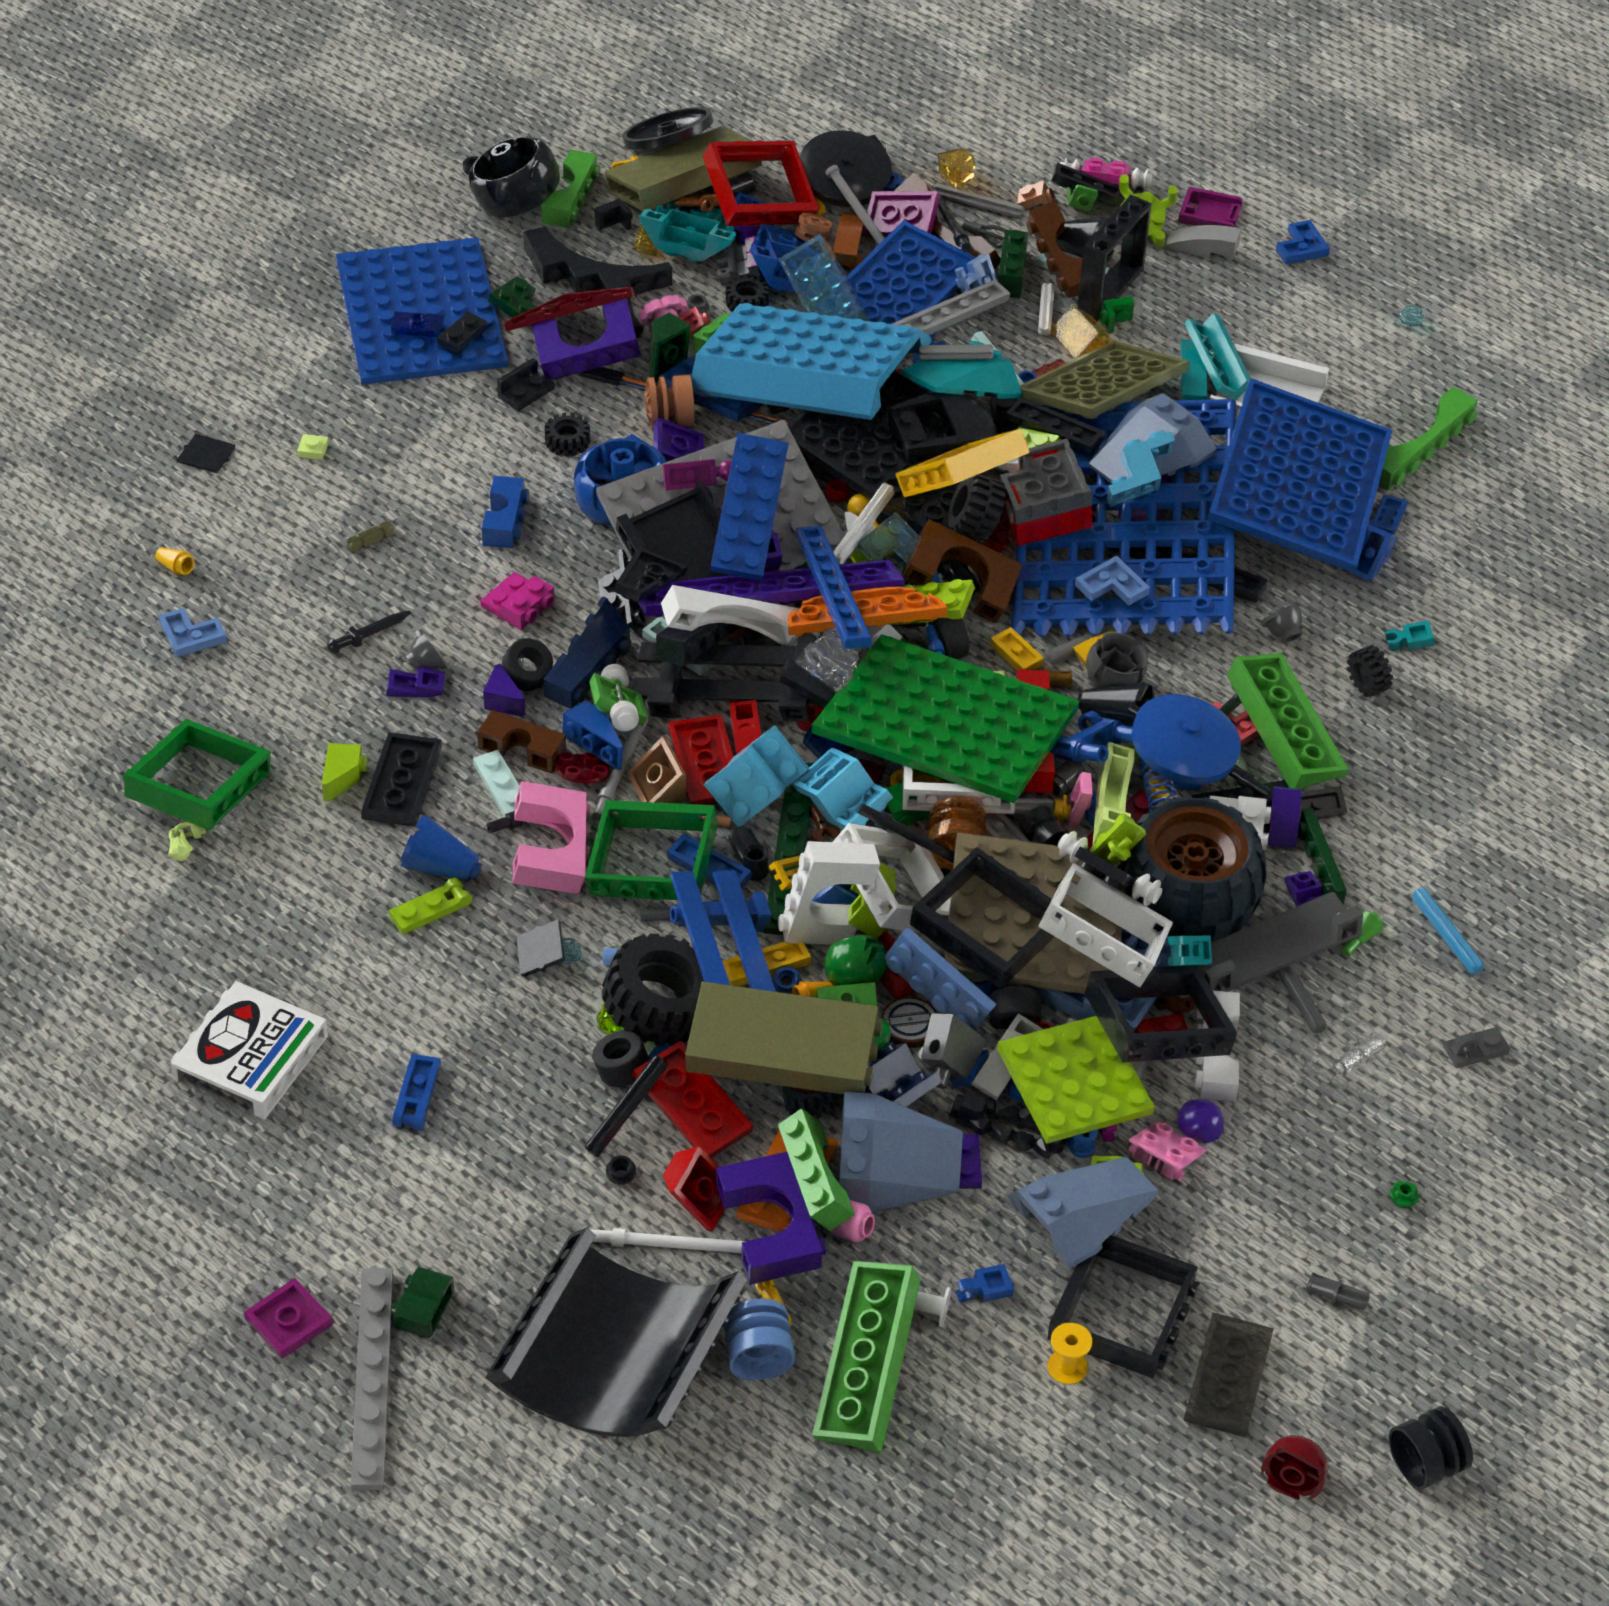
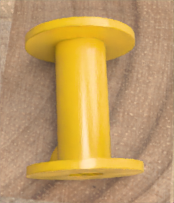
M1061 1324L1054 1329L1051 1335V1345L1055 1353L1050 1356L1047 1368L1051 1377L1063 1384H1075L1082 1381L1087 1375L1088 1363L1084 1356L1088 1354L1092 1347V1337L1090 1332L1080 1324Z

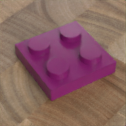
M296 1278L244 1311L245 1320L281 1359L333 1325L332 1317Z

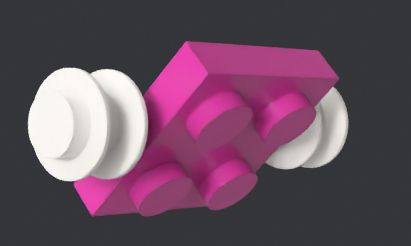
M1065 158V162H1060V164L1111 184L1119 185L1120 176L1127 175L1129 183L1131 181L1133 191L1137 187H1142L1144 192L1146 188H1151L1152 174H1148L1149 169L1145 173H1140L1137 167L1131 176V166L1126 165L1123 161L1105 163L1100 158H1089V160H1085L1081 169L1077 159L1074 163H1068L1067 158Z

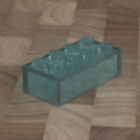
M820 234L779 259L806 313L815 312L819 315H836L841 318L862 319L863 321L870 322L830 245Z

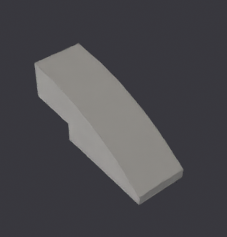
M1218 225L1185 227L1170 231L1164 248L1209 259L1212 253L1234 258L1240 243L1242 229Z

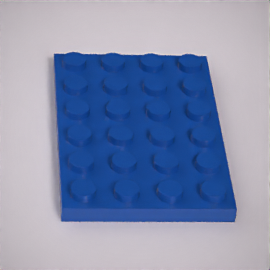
M903 220L845 277V280L841 281L816 306L817 313L826 316L836 315L848 319H862L869 322L895 323L948 300L959 289L955 281L957 279L955 269L964 267L966 274H968L966 264L976 257Z

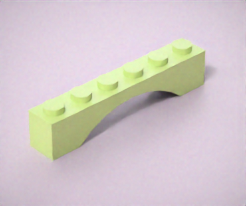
M1111 742L1107 744L1109 751L1108 759L1100 764L1098 769L1093 845L1097 842L1096 838L1102 832H1108L1115 825V819L1121 813L1131 818V814L1126 813V797L1134 763L1135 749Z

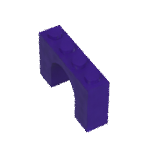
M623 299L603 305L607 321L606 331L601 338L588 345L572 346L563 342L555 318L532 324L543 374L550 380L641 356L627 300Z
M787 1152L717 1167L716 1186L724 1209L755 1202H769L783 1208L792 1220L789 1226L778 1234L742 1242L741 1260L750 1285L821 1268L822 1255H826L825 1243L822 1237H817L815 1232L817 1230V1222L809 1215Z

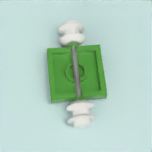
M611 664L603 669L601 676L594 673L589 683L596 708L603 713L610 714L613 726L619 731H630L637 724L643 727L648 718L643 698L640 693L627 688L629 678L626 669L619 664Z

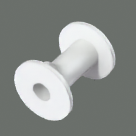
M947 1287L944 1297L918 1291L914 1310L939 1315V1327H943L948 1311L951 1287Z

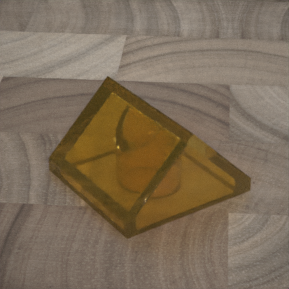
M1074 305L1067 310L1050 330L1051 335L1073 359L1114 341L1092 316Z

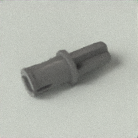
M1314 1272L1310 1276L1306 1289L1308 1292L1332 1299V1303L1336 1304L1339 1301L1361 1310L1366 1309L1370 1299L1369 1293L1345 1285L1341 1279L1338 1282Z

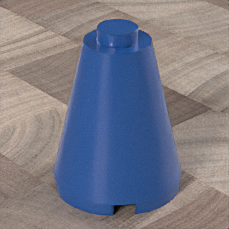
M423 815L415 826L420 830H417L413 836L410 835L400 866L447 878L456 877L465 882H468L470 878L476 879L482 868V864L479 863L480 856L430 817Z

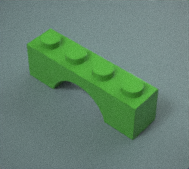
M570 149L563 162L564 181L569 183L570 186L555 191L542 203V223L569 228L572 221L577 220L579 207L584 206L586 193L591 192L593 179L598 178L600 173V165L597 164V154Z
M801 1108L779 1123L778 1127L810 1217L829 1231H832L855 1214L847 1192L835 1179L824 1158L823 1150L830 1145L822 1123Z

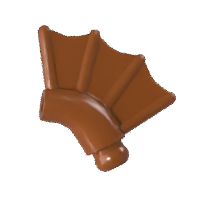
M705 193L686 195L684 198L676 199L675 206L700 207L703 212H711L714 207L719 205L716 194Z

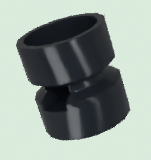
M1045 805L1035 807L1027 812L1020 822V829L1032 843L1058 846L1062 836L1066 833L1069 834L1064 825L1057 821V817L1052 810Z

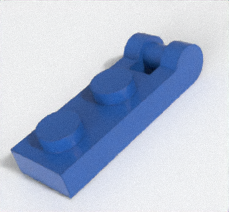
M411 1054L393 1114L392 1125L394 1127L402 1128L403 1125L413 1126L415 1130L423 1131L441 1067V1058ZM412 1109L416 1110L415 1114H408L406 1110Z

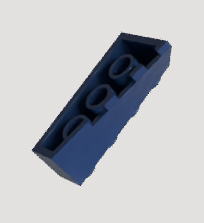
M604 596L598 602L600 609L595 615L590 613L585 620L586 627L581 636L575 634L570 641L568 654L562 653L544 678V697L569 709L573 708L578 702L584 701L587 692L591 688L589 681L593 674L596 673L601 676L605 667L616 664L617 658L622 653L626 654L631 647L632 641L630 639L629 625Z

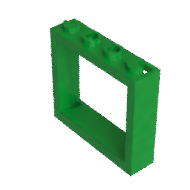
M185 719L177 727H174L162 741H159L150 752L143 755L140 761L131 769L125 772L123 776L124 797L211 831L270 773L271 751ZM187 744L242 765L206 800L151 779Z
M605 801L585 875L590 895L598 897H624L627 899L678 900L671 878L604 874L616 827L702 831L693 869L700 894H702L718 827L714 805Z

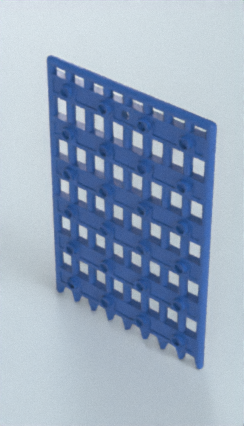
M1235 400L1175 401L1198 417L1209 437L1210 435H1226V445L1215 446L1217 453L1198 466L1190 468L1188 465L1177 469L1176 474H1174V483L1160 484L1157 491L1110 507L1107 500L1109 486L1107 485V480L1090 468L1089 462L1126 414L1142 402H1124L1116 406L1115 409L1100 414L1095 419H1086L1079 414H1069L1058 408H1049L1105 431V439L1092 454L1075 447L1072 449L1083 474H1097V485H1088L1091 490L1092 511H1095V522H1092V528L1081 529L1061 536L1057 535L1022 546H1018L1016 543L1015 561L1021 563L1022 567L1013 589L1011 628L1021 635L1025 627L1034 626L1037 635L1041 638L1047 635L1051 626H1060L1064 635L1069 638L1073 635L1077 626L1087 625L1090 634L1094 637L1100 634L1104 625H1113L1117 633L1126 634L1131 624H1140L1143 633L1147 636L1153 633L1157 624H1167L1170 633L1174 636L1180 632L1184 623H1193L1200 635L1207 631L1210 623H1220L1223 631L1227 634L1233 632L1235 529L1211 521L1207 517L1218 482H1210V471L1222 470L1236 424ZM1184 472H1199V483H1184ZM1199 508L1198 520H1183V509ZM1157 509H1173V520L1157 521ZM1121 510V522H1105L1106 511ZM1131 510H1147V521H1131ZM1224 545V557L1208 558V546ZM1182 546H1198V558H1182ZM1130 547H1146L1145 559H1130ZM1156 547H1172V557L1156 559ZM1094 548L1093 560H1078V549ZM1104 548H1120L1119 558L1150 587L1149 595L1129 606L1119 596L1118 598H1102L1100 596L1093 601L1090 599H1076L1075 579L1108 561L1104 560ZM1052 549H1068L1067 561H1052ZM1026 550H1042L1041 561L1026 562ZM1197 584V596L1181 597V585ZM1208 584H1224L1223 596H1208ZM1155 585H1171L1170 597H1155ZM1050 587H1066L1065 599L1049 600ZM1024 588H1040L1039 600H1023Z

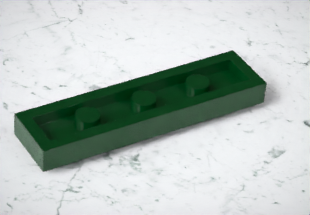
M1313 808L1302 809L1298 836L1300 838L1303 837L1305 840V853L1308 858L1313 860V871L1316 879H1320L1322 882V895L1334 892L1344 905L1347 890Z

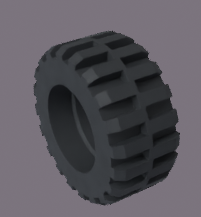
M659 933L649 934L648 937H645V935L635 937L633 940L625 942L621 949L617 950L602 985V999L605 1002L604 1006L607 1013L613 1015L612 1020L618 1027L622 1026L624 1031L636 1033L644 1043L651 1041L657 1046H663L665 1043L672 1046L681 1040L682 1042L689 1040L702 981L704 982L695 951L689 946L690 943L683 939L678 941L674 939L675 936L671 935L661 937ZM642 981L661 983L674 991L679 998L660 996L649 990Z

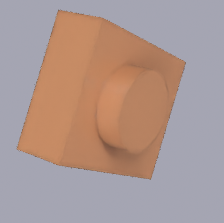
M1043 180L1019 189L1017 205L1023 206V210L1041 203L1046 205L1054 202L1056 198L1052 188H1048Z

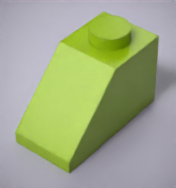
M328 743L322 778L324 801H331L360 782L361 773L367 771V756L362 755L361 744Z

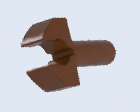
M816 805L812 806L810 812L817 827V830L811 831L812 841L825 842L823 836L826 834L833 842L840 834L839 827L828 826Z

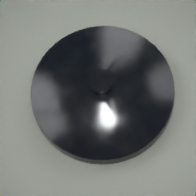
M683 108L645 119L628 128L622 134L625 147L628 149L650 150L664 148L684 142L710 127L714 120L711 110L708 108Z
M844 130L826 132L811 139L804 146L800 154V159L814 196L828 204L851 207L832 178H828L825 174L826 170L833 165L839 167V173L861 205L870 203L872 191H886L889 186L892 173L891 160L885 149L866 135Z

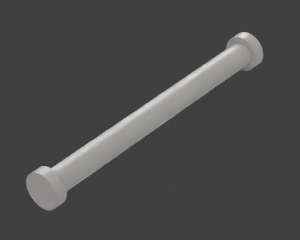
M837 165L829 167L825 174L828 178H832L879 245L885 239L839 173V167Z

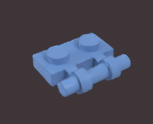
M981 254L966 264L968 274H966L964 267L955 269L957 276L955 281L957 287L961 288L962 293L971 290V283L976 288L990 281H997L989 254Z

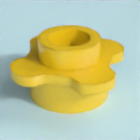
M1063 794L1062 799H1053V813L1056 815L1057 821L1061 823L1063 820H1068L1071 813V804L1067 803V795Z

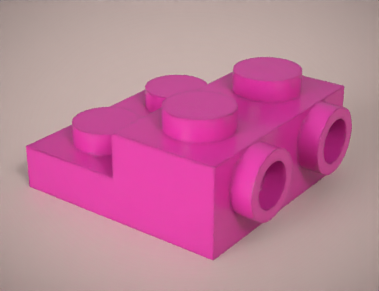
M513 572L481 599L480 603L482 608L515 627L523 629L528 623L532 624L543 610L552 607L555 602L554 586L536 576L528 580L520 574Z

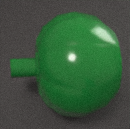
M870 935L851 936L833 943L824 959L825 974L828 980L835 986L877 983L883 978L888 967L884 957L887 954L885 947L880 941Z

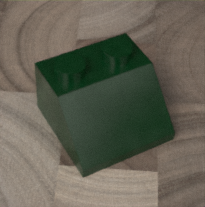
M670 312L652 321L649 347V377H654L655 383L659 381L660 375L688 358L691 325Z

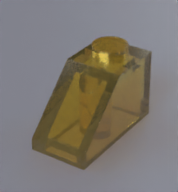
M965 148L938 153L940 176L956 189H962L974 177L973 168L976 166L974 156Z

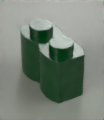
M418 1267L413 1275L409 1274L404 1284V1294L400 1299L397 1298L392 1306L391 1316L394 1317L395 1328L431 1338L454 1293L453 1277Z

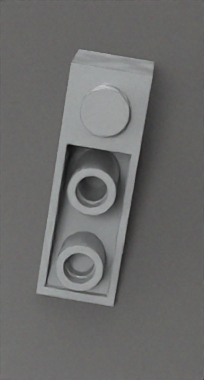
M1018 1013L1000 1041L1043 1029ZM997 1046L971 1084L995 1100L998 1099L1012 1079L997 1050Z

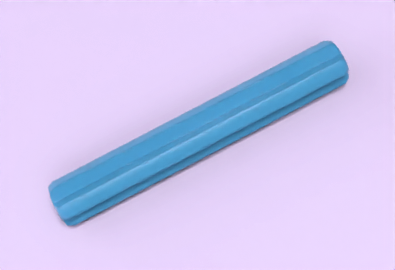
M1423 887L1416 889L1413 892L1412 899L1465 968L1472 975L1481 972L1484 963L1433 897Z

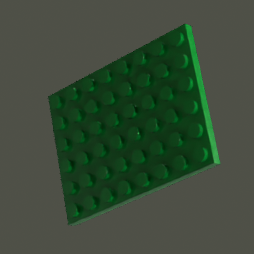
M881 634L814 721L811 733L1015 803L1078 711L1079 700Z

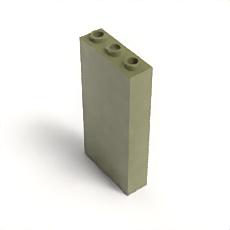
M720 126L684 142L666 147L605 171L608 192L641 211L653 209L656 206L666 204L712 185L702 157L710 142H745L753 140L724 126ZM762 161L722 162L728 179L762 166Z
M702 981L685 1053L686 1072L843 1095L844 1091L865 1093V1087L872 1085L874 1069L869 1068L870 1061L876 1062L878 1044L874 1043L875 1036L881 1037L883 1019L878 1018V1006Z

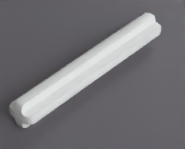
M883 483L835 548L833 553L838 564H844L894 494L891 485Z

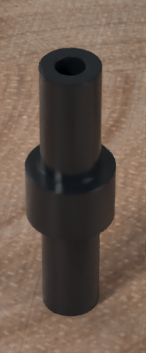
M515 811L506 813L503 818L487 823L486 826L491 834L508 827L510 829L520 827L524 821L514 820Z

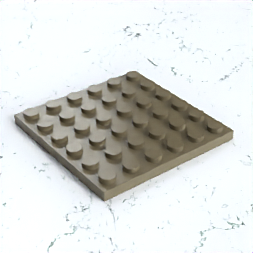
M957 832L953 869L978 847L989 856H993L996 861L1006 868L1015 871L1019 877L1038 887L1042 893L1051 899L1073 864L1070 862L1069 854L1064 857L1059 855L1060 849L1058 846ZM1080 860L1075 862L1078 866L1082 863ZM1121 860L1115 865V867L1121 869ZM1074 874L1071 880L1078 883L1081 877ZM977 875L971 877L950 897L948 921L1005 961H1009L1041 930L1038 927L1041 922L1040 919ZM1065 895L1061 906L1121 942L1122 928L1070 896ZM1054 937L1007 984L1084 994L1091 971L1110 969ZM945 950L944 959L966 978L988 981Z

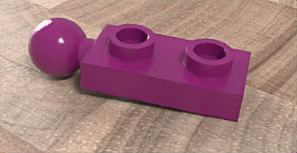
M715 459L662 464L665 491L695 488L697 480H700L704 487L717 485V477L728 481L732 461H723L718 467L715 465Z

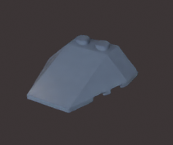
M1162 393L1146 399L1126 414L1089 462V467L1110 483L1117 478L1126 477L1120 461L1122 448L1126 447L1125 444L1136 439H1140V442L1150 439L1151 434L1162 430L1165 433L1172 431L1175 443L1171 454L1154 459L1160 475L1167 473L1170 476L1176 474V470L1189 465L1190 468L1198 466L1217 453V449L1198 417Z
M844 1091L843 1132L838 1183L847 1192L849 1200L866 1204L872 1213L959 1192L963 1131L876 1094Z
M1122 1157L1044 1176L1008 1195V1197L1023 1216L1032 1213L1051 1235L1054 1251L1071 1268L1097 1254L1103 1248L1102 1243L1111 1234L1116 1236L1122 1230L1121 1225L1130 1216L1134 1218L1159 1192L1127 1157Z

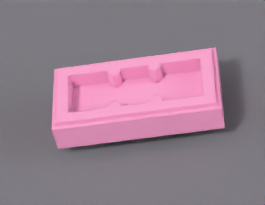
M1082 772L1079 775L1067 801L1068 804H1071V813L1069 819L1066 820L1067 828H1078L1085 810L1090 809L1093 795L1091 773Z

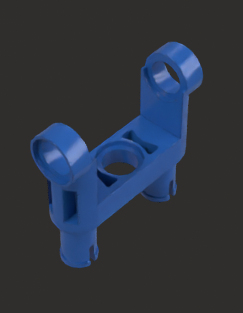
M1089 711L1078 719V726L1081 732L1071 737L1060 736L1050 752L1057 759L1078 763L1089 760L1102 764L1108 759V742L1133 744L1132 727L1125 726L1119 720L1103 718L1095 711ZM1086 719H1089L1093 725L1088 727Z

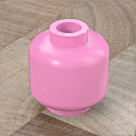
M850 1200L855 1215L831 1232L837 1238L858 1243L872 1234L875 1226V1217L868 1205Z

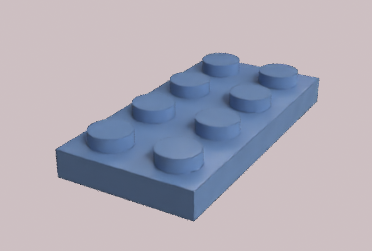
M908 927L901 933L884 956L888 967L905 979L913 990L921 993L929 1000L936 1010L943 1014H954L973 1030L978 1028L996 1006L995 1002Z

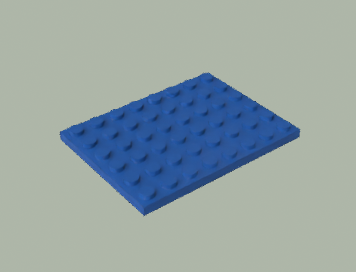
M478 238L426 244L420 243L409 246H394L391 248L336 254L361 385L508 367V358L494 305L488 302L492 292ZM467 312L487 321L488 329L458 354L439 346L437 343V337Z
M1250 378L1207 519L1354 573L1358 566L1392 430Z

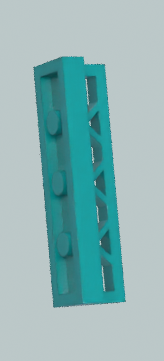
M1213 313L1203 324L1188 318L1184 324L1216 390L1237 400L1246 391L1250 376L1221 317Z

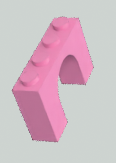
M521 781L515 798L514 820L549 826L558 831L565 838L568 845L559 849H547L519 844L513 860V884L567 893L580 892L582 884H586L585 875L588 867H585V863H587L590 854V846H586L590 834V825H586L590 815V804H586L587 792Z

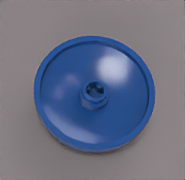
M1169 694L1155 697L1139 709L1132 725V741L1142 760L1159 774L1177 782L1201 785L1219 781L1233 770L1240 755V737L1231 720L1212 704L1192 696Z

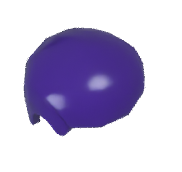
M1208 1099L1189 1100L1184 1103L1177 1113V1126L1188 1138H1198L1203 1143H1210L1219 1139L1224 1131L1222 1112L1217 1105Z

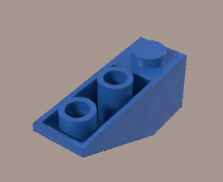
M588 701L563 713L562 733L566 734L567 739L617 770L622 769L623 745L606 713L601 712Z

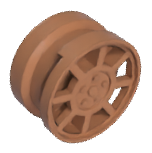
M802 213L798 220L800 224L795 229V235L810 243L825 244L828 238L826 233L830 231L832 223L822 216Z

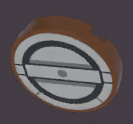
M902 997L890 1002L881 1014V1018L890 1025L891 1038L889 1041L891 1042L892 1040L897 1045L906 1043L908 1048L924 1046L931 1014L937 1013L935 1008L927 1001L917 997Z

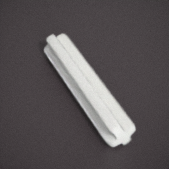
M1044 283L1041 287L1038 334L1040 336H1049L1051 334L1054 285L1052 283Z

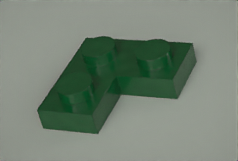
M516 276L492 292L488 302L513 318L536 307L532 302L528 301L534 296L536 288L528 284L526 280Z

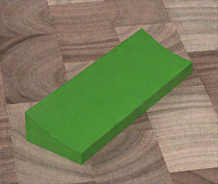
M1283 654L1235 657L1227 677L1289 788L1303 789L1319 782L1345 777L1349 770Z
M853 1261L812 1434L816 1440L839 1443L881 1453L921 1281L912 1265Z

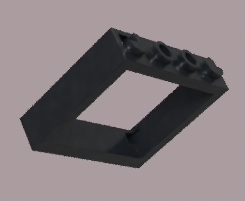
M1130 195L1084 245L1077 313L1099 321L1100 311H1103L1104 300L1119 298L1144 270L1152 203ZM1122 240L1120 260L1105 275L1107 255Z
M976 847L913 906L909 925L992 984L1002 989L1055 936L1041 929L1009 961H1005L941 916L936 910L974 875H977L1040 920H1042L1052 899L1042 893L1038 887L1019 877L1015 871L1006 868L996 861L993 856H989ZM1057 912L1055 917L1060 919L1062 914Z
M1197 965L1153 967L1141 987L1136 986L1111 970L1090 972L1084 994L1122 1063L1231 1054L1237 1031ZM1190 995L1208 1028L1134 1033L1116 1000Z
M1110 1235L1102 1243L1103 1248L1097 1254L1076 1265L1049 1323L1047 1339L1051 1340L1052 1332L1056 1327L1069 1323L1099 1256L1181 1286L1152 1355L1090 1332L1092 1347L1088 1355L1154 1378L1157 1369L1163 1370L1169 1356V1352H1166L1168 1344L1174 1346L1180 1330V1328L1176 1327L1178 1321L1184 1322L1190 1308V1304L1187 1303L1189 1296L1195 1298L1200 1285V1282L1195 1281L1198 1266Z

